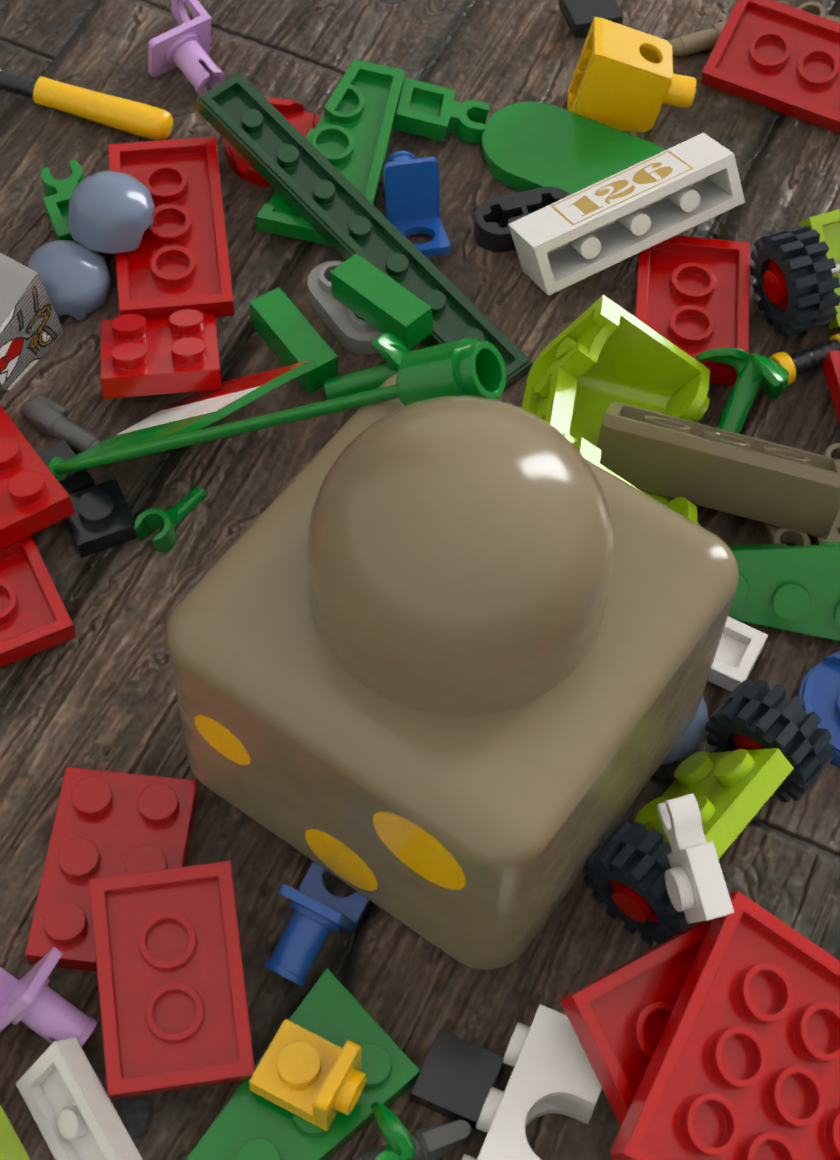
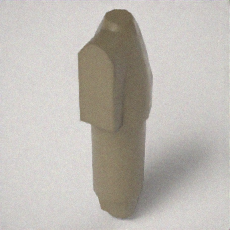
M727 21L715 23L711 29L678 36L668 41L672 45V57H682L714 49Z

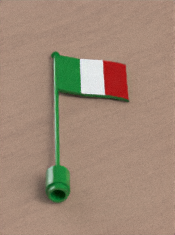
M463 338L407 353L400 362L395 385L203 429L282 384L317 368L312 359L221 382L222 389L197 391L67 460L60 457L51 459L47 467L58 481H62L70 472L397 398L400 399L404 406L442 396H475L496 399L501 396L505 389V364L498 349L490 342H479L474 338Z

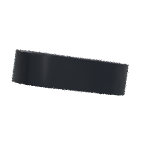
M542 187L483 201L475 212L474 239L480 247L487 251L501 253L516 250L508 224L570 194L559 188Z

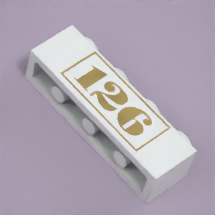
M701 133L509 223L508 226L523 272L549 296L745 203L734 153L705 133Z

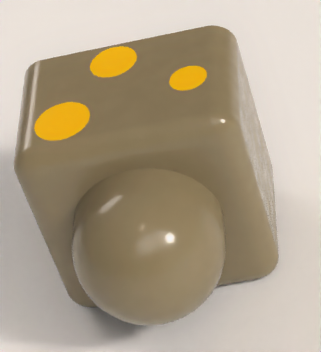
M397 374L388 378L379 388L395 385ZM442 396L418 401L404 406L400 399L397 398L362 406L182 598L171 613L167 625V644L191 770L196 778L207 788L458 962L475 969L489 970L501 968L515 961L526 950L582 873L583 867L586 865L585 861L615 828L695 718L739 581L737 561L731 549L721 538L585 459L579 450L558 429L518 406L495 399L475 396Z

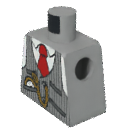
M0 253V390L7 391L11 390L65 333L39 273Z

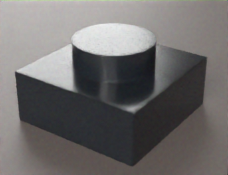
M116 479L69 494L75 514L64 520L81 558L138 538L135 531V521Z

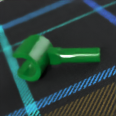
M196 486L173 508L168 509L166 512L158 508H150L139 514L135 520V531L139 539L143 540L147 538L151 531L163 528L152 540L153 546L158 552H168L173 549L177 538L174 528L206 498L207 494L204 489Z

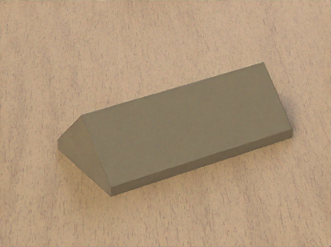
M612 401L604 413L597 447L602 450L600 464L639 490L673 499L685 497L696 505L827 539L840 508V459L617 401Z

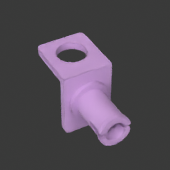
M171 0L172 15L180 25L152 38L148 42V72L155 78L178 67L193 85L196 93L201 96L208 91L204 86L205 83L212 89L225 81L226 78L224 72L216 66L207 54L210 51L212 17L198 0ZM184 2L191 11V14L193 16L192 20H190V18L187 15V12L184 7Z
M53 947L20 980L0 967V1032L9 1023L15 1026L21 1021L51 1044L54 1041L76 1037L82 1047L96 1027L97 1021L85 1015L47 986L50 980L48 976L63 954L57 948Z

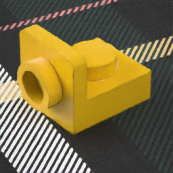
M285 1019L249 1081L250 1091L328 1131L338 1111L347 1116L351 1113L365 1087L368 1075L360 1071L362 1068V1046L348 1039L344 1047L341 1048Z

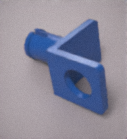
M408 151L394 152L388 156L383 166L385 217L405 237L413 234H426L433 237L434 239L428 243L413 244L425 257L450 253V242L440 219L439 164L435 157L416 159Z
M314 861L298 891L285 884L282 885L279 894L291 900L289 907L295 911L270 959L264 965L273 972L301 986H304L305 978L330 930L332 929L337 932L339 927H342L353 933L370 901L357 891L347 897L332 895L328 892L324 882L326 869Z

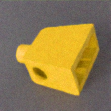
M594 17L567 90V110L620 131L647 132L653 128L662 105L685 109L691 107L696 91V78L673 73L672 45L667 40L603 18Z

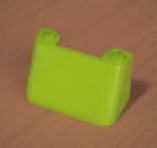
M603 295L551 341L536 358L527 377L522 409L540 417L558 429L579 450L585 459L630 484L600 464L602 450L597 447L604 413L612 401L698 422L705 414L710 402L707 396L710 369ZM640 490L699 525L697 521V506L685 497H677L668 502L669 497Z

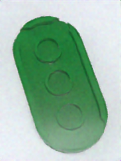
M520 102L498 110L485 123V131L482 132L481 153L482 158L484 156V159L487 161V169L498 181L522 192L542 187H555L571 195L665 151V149L654 143L543 102Z

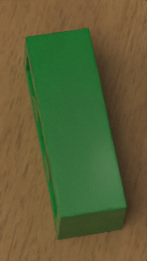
M357 253L330 272L333 298L382 334L392 333L399 336L404 341L408 351L433 332L432 307Z
M280 287L249 302L252 327L284 366L314 360L317 368L295 378L307 394L323 387L324 380L338 377V356Z

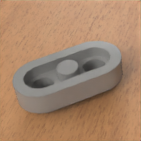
M333 260L317 265L308 276V300L311 307L345 349L358 355L379 353L371 342L376 337L382 335V333L365 320H361V317L332 296L330 272L344 261Z

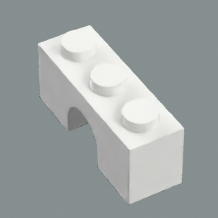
M540 1004L531 1027L520 1022L517 1023L503 1059V1063L514 1067L505 1091L491 1087L476 1129L488 1134L478 1158L476 1159L464 1154L462 1160H541L530 1148L525 1128L532 1120L544 1114H563L588 1125L602 1087L567 1015Z

